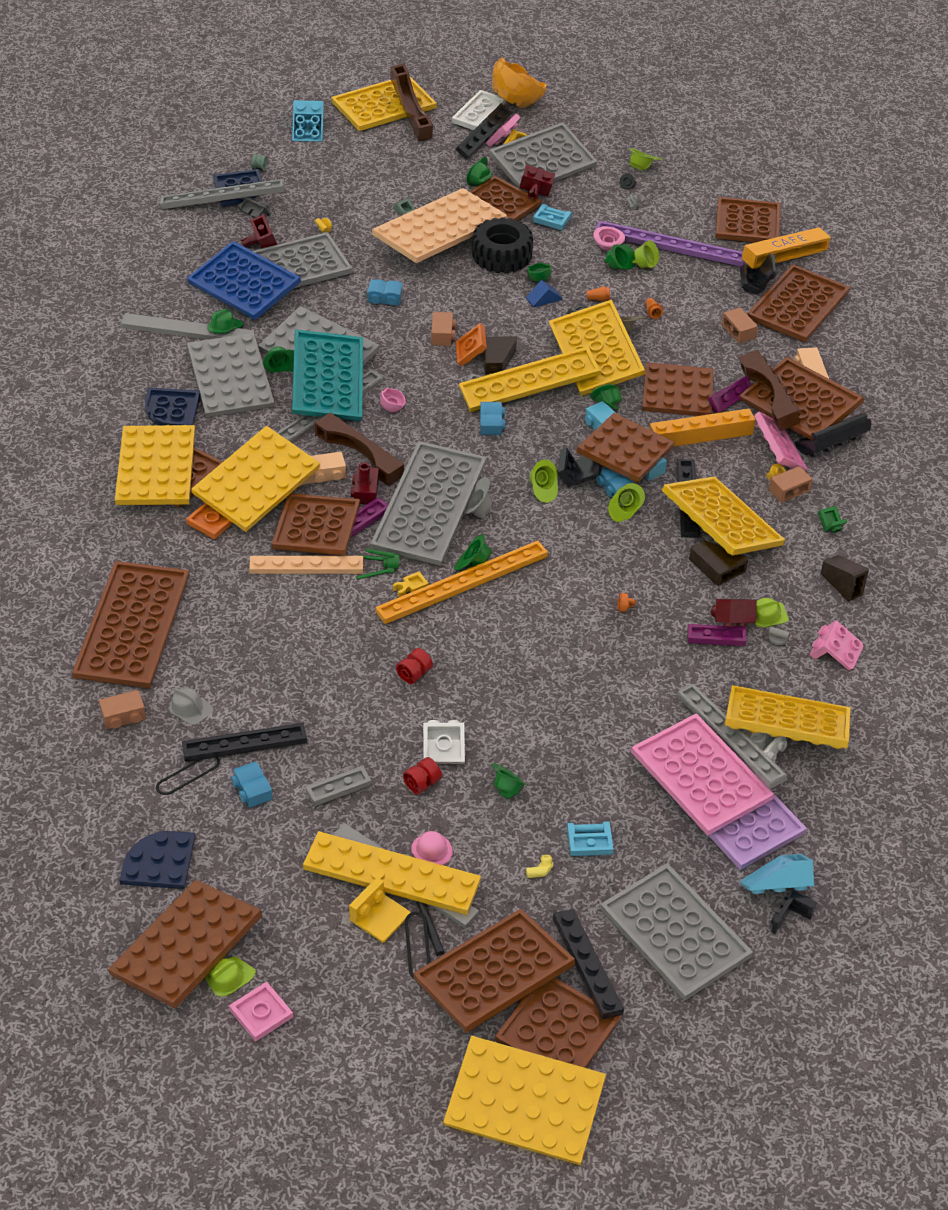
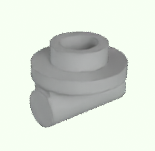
M631 193L630 197H627L626 200L631 210L641 206V199L637 194L633 195Z
M770 627L768 639L775 645H784L788 640L789 632Z

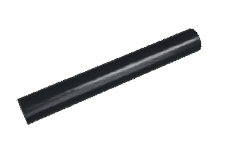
M416 901L419 911L426 917L428 935L437 956L443 955L445 951L427 905Z

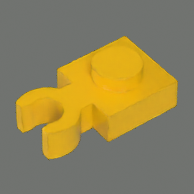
M418 571L404 577L403 582L394 583L393 591L399 590L398 597L406 595L407 592L411 593L426 587L429 583Z

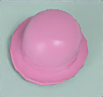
M603 226L594 231L595 241L605 251H609L613 245H621L625 241L624 233L613 227Z
M435 831L423 833L411 845V852L415 858L440 865L449 862L453 855L449 840Z

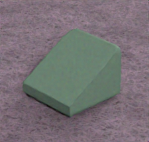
M409 198L396 203L393 207L401 215L415 210Z

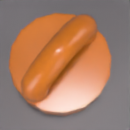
M628 593L619 594L617 602L619 612H626L627 608L636 605L634 599L628 598Z

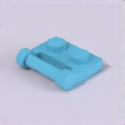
M542 204L533 216V222L562 230L572 218V212L561 211Z
M609 821L602 822V824L574 825V823H567L570 856L613 855Z

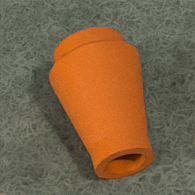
M602 286L587 290V300L602 302L610 300V288Z
M648 298L645 301L648 316L653 319L660 318L663 314V307L653 298Z

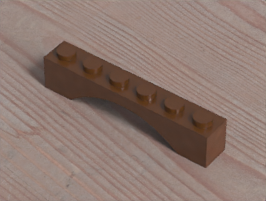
M405 63L391 66L390 80L417 140L431 139L433 137V124L429 115L421 109L417 101Z
M755 350L740 356L741 370L745 376L747 375L749 380L764 385L774 395L771 409L773 420L779 430L782 431L800 424L799 416L801 413L798 406H794L791 395L788 396L785 386H781L778 375H774L773 368L767 364L765 355H761L759 350Z
M328 413L314 422L316 436L326 443L344 445L362 453L369 459L374 468H379V480L387 486L401 479L404 473V463L366 438L363 434H360L350 425H347L339 417Z

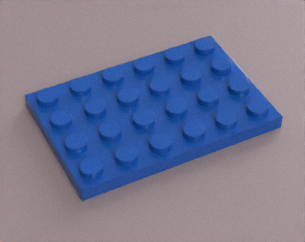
M234 241L187 277L189 284L254 320L258 319L301 283L300 276Z

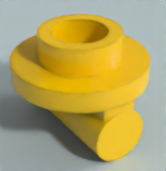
M317 218L315 220L319 230L323 233L330 232L332 227L330 219L322 218L320 220V218Z
M776 463L771 466L770 472L766 474V477L770 480L771 477L786 472L784 466Z

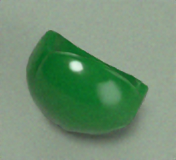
M541 262L528 266L527 270L528 277L536 283H539L541 280L544 282L548 280L552 272L550 264Z

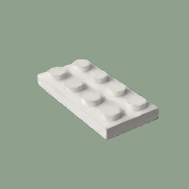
M480 90L452 117V123L474 130L500 103L505 105L506 100L498 95Z

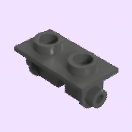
M243 197L244 201L238 205L240 211L248 215L251 213V216L254 218L262 214L265 217L266 214L271 216L268 207L264 203H258L251 197Z

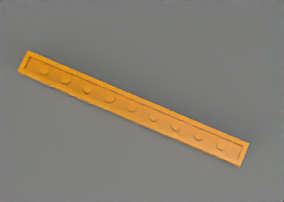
M535 541L376 607V614L384 624H388L548 557V551L539 541Z

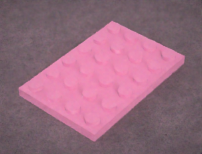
M697 713L638 743L631 749V753L707 836L770 802L774 798L771 790Z

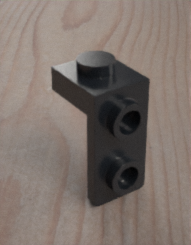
M793 890L789 898L785 897L780 906L781 911L779 913L775 912L772 917V933H777L790 910L810 920L814 915L817 902Z

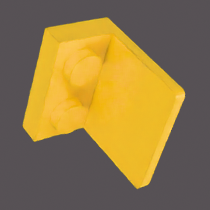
M378 877L349 905V921L382 943H385L405 922V918L410 913L409 910L385 895L384 881Z

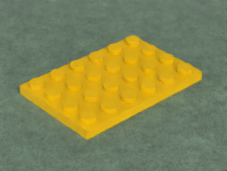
M410 77L421 109L424 112L436 109L437 103ZM391 80L331 97V102L358 131L407 117Z
M612 300L549 321V326L562 354L588 346L600 369V375L575 382L580 396L592 393V391L602 385H616L645 375V369Z
M195 425L123 426L115 505L190 504Z
M266 425L192 488V494L247 532L320 468V462Z
M715 476L664 484L662 491L670 500L674 501L682 511L702 527L703 531L707 532L715 542L719 543L732 556L783 546L785 539Z
M732 685L725 726H729L732 729H746L752 733H767L773 737H788L794 741H809L815 745H830L836 749H847L851 707Z
M471 1035L443 1125L581 1165L606 1074Z

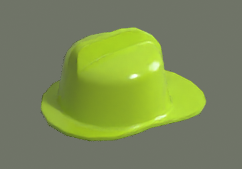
M629 148L632 151L629 163L637 169L646 170L654 159L663 160L659 157L647 155L637 149Z
M651 240L646 241L634 251L635 259L632 262L637 263L640 268L651 269L656 266L660 259L656 244Z
M540 460L531 470L529 479L536 498L541 502L549 503L558 495L557 468L550 460Z
M630 483L616 491L608 506L611 519L615 522H622L630 519L645 500V492L638 484Z
M771 598L757 600L755 623L757 627H770L783 624L789 620L784 604Z
M233 956L228 959H222L209 972L205 980L216 996H228L249 983L254 978L256 969L237 956Z

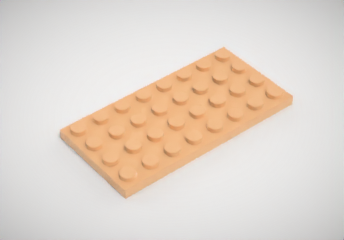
M462 188L372 229V235L410 260L418 263L471 238L475 228L485 220H491L492 218L500 219L501 217L507 219V215Z

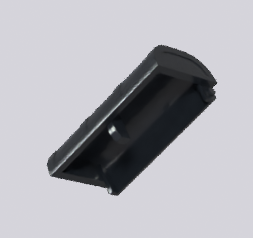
M861 413L848 420L811 433L813 440L805 437L795 441L796 448L803 455L819 456L821 455L820 451L833 450L836 444L841 446L848 444L851 438L853 440L862 438V434L871 429V419H867V415Z

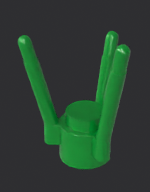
M366 549L368 553L383 557L360 555L363 556V559L383 561V567H387V569L357 576L356 579L394 573V569L399 568V554Z

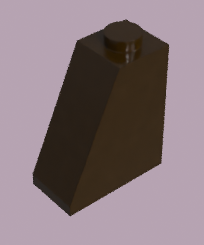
M517 336L486 337L487 348L483 352L485 375L506 369L516 352Z
M706 540L693 545L690 550L689 560L716 586L745 573L747 570L748 559L740 554L732 556L723 547Z
M837 555L823 561L820 574L849 602L863 596L869 569Z

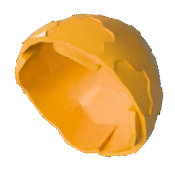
M501 57L494 65L492 71L493 90L495 93L498 92V95L509 103H516V106L519 108L534 104L544 96L548 89L545 82H539L527 74L526 69L517 63H509Z

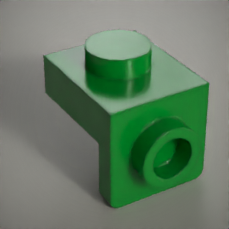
M836 506L817 512L825 532L831 530L833 533L841 531L847 523L846 519L841 520Z

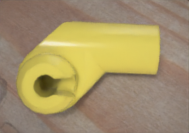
M543 855L538 867L526 868L527 879L546 876L553 868L552 857L550 855Z

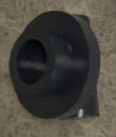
M628 173L620 178V185L624 189L635 187L637 183L635 178Z

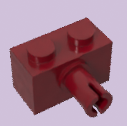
M526 164L519 188L528 190V197L530 199L533 194L532 200L537 199L538 194L549 197L555 173Z
M264 214L250 220L254 230L253 235L240 239L245 248L257 243L260 244L261 248L277 245Z
M363 462L357 467L356 474H353L352 485H355V487H351V497L360 499V504L367 505L377 498L379 468H370L368 463Z
M716 599V605L711 607V615L715 617V622H723V626L735 627V623L736 626H748V623H756L757 600Z

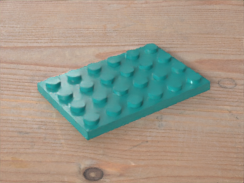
M295 329L292 414L323 417L328 413H332L343 420L361 421L363 337Z

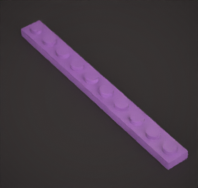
M600 220L595 230L603 226L616 228L624 233L625 241L643 245L646 241L651 240L658 249L740 267L743 263L748 265L741 259L743 254L741 251Z

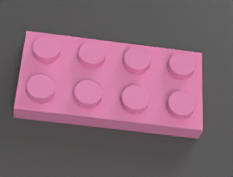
M758 412L754 416L758 422L757 426L763 431V437L768 441L770 450L777 457L776 461L782 466H788L790 469L800 466L806 471L807 467L786 429L780 431L773 418Z

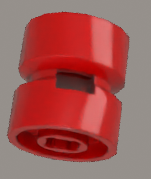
M415 648L408 654L407 659H402L396 665V671L402 680L411 685L433 667V662L426 651L421 648Z
M426 757L418 762L416 766H412L404 771L403 779L406 786L414 794L419 795L428 788V785L432 786L440 781L442 773L437 763L432 758Z

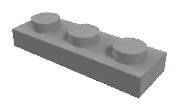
M360 766L306 786V793L315 807L372 786L371 779L365 768Z

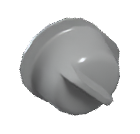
M488 477L481 478L475 484L464 514L471 513L483 519L490 510L492 499L487 493L490 486Z
M176 688L172 703L168 707L173 715L190 724L199 723L213 712L212 706L206 700L199 697L197 692L191 688H182L180 690Z

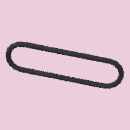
M214 757L217 760L216 766L200 774L199 776L191 779L190 781L182 784L170 792H162L159 790V785L162 782L166 781L167 779L175 776L176 774L201 761L196 760L195 762L160 780L156 785L157 792L162 795H169L174 793L175 791L183 788L184 786L190 784L191 782L216 769L220 764V759L218 757Z
M416 911L409 913L405 918L409 974L413 979L408 919L412 915H419L423 918L427 965L431 963L427 920L423 913Z

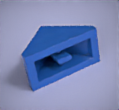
M543 280L526 296V299L533 308L563 300L557 290Z

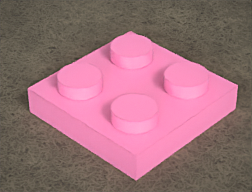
M516 113L486 144L490 147L494 143L497 145L502 140L501 137L505 138L511 132L510 129L513 130L518 125L517 121L520 119V116Z
M268 982L263 983L229 1005L230 1012L255 1042L293 1018L291 1009Z

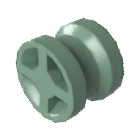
M254 154L251 164L252 169L259 168L265 171L268 157L266 155L259 156Z

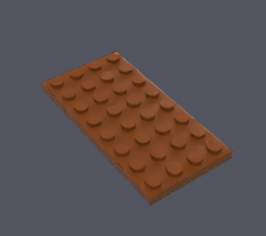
M115 561L72 671V677L151 688L190 576L189 570Z

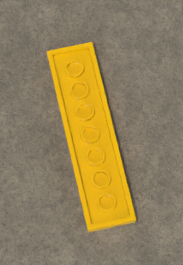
M587 346L459 383V389L469 411L474 412L480 410V402L505 403L600 375V369Z
M318 831L303 863V870L368 887L378 877L384 881V892L464 915H468L481 882L480 875Z

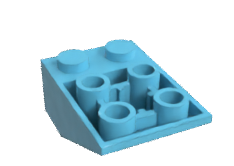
M294 100L292 141L322 142L324 102Z
M803 854L780 855L740 880V884L754 894L765 893L766 889H773V892H785L786 888L793 887L794 890H807V886H814L813 860Z

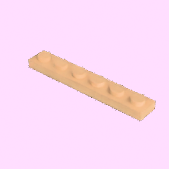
M250 556L249 571L250 574H363V556Z

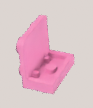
M837 620L828 626H822L818 631V638L812 644L813 648L810 656L817 659L828 652L847 670H852L863 649V643Z

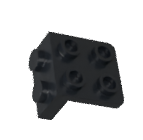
M770 253L757 270L743 263L740 267L741 288L756 295L765 290L767 283L776 276L775 255Z
M568 448L561 449L557 474L560 479H563L567 487L579 485L581 482L595 479L600 475L601 464L587 457L575 460Z

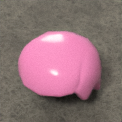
M387 387L381 392L380 404L388 412L400 411L405 406V396L401 391Z

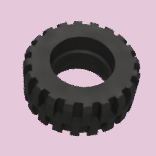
M505 217L500 219L492 218L480 223L473 231L472 257L481 268H486L490 272H504L506 274L510 271L517 272L518 269L521 270L530 263L533 253V235L528 226L522 224L521 221H515L512 218L505 219Z

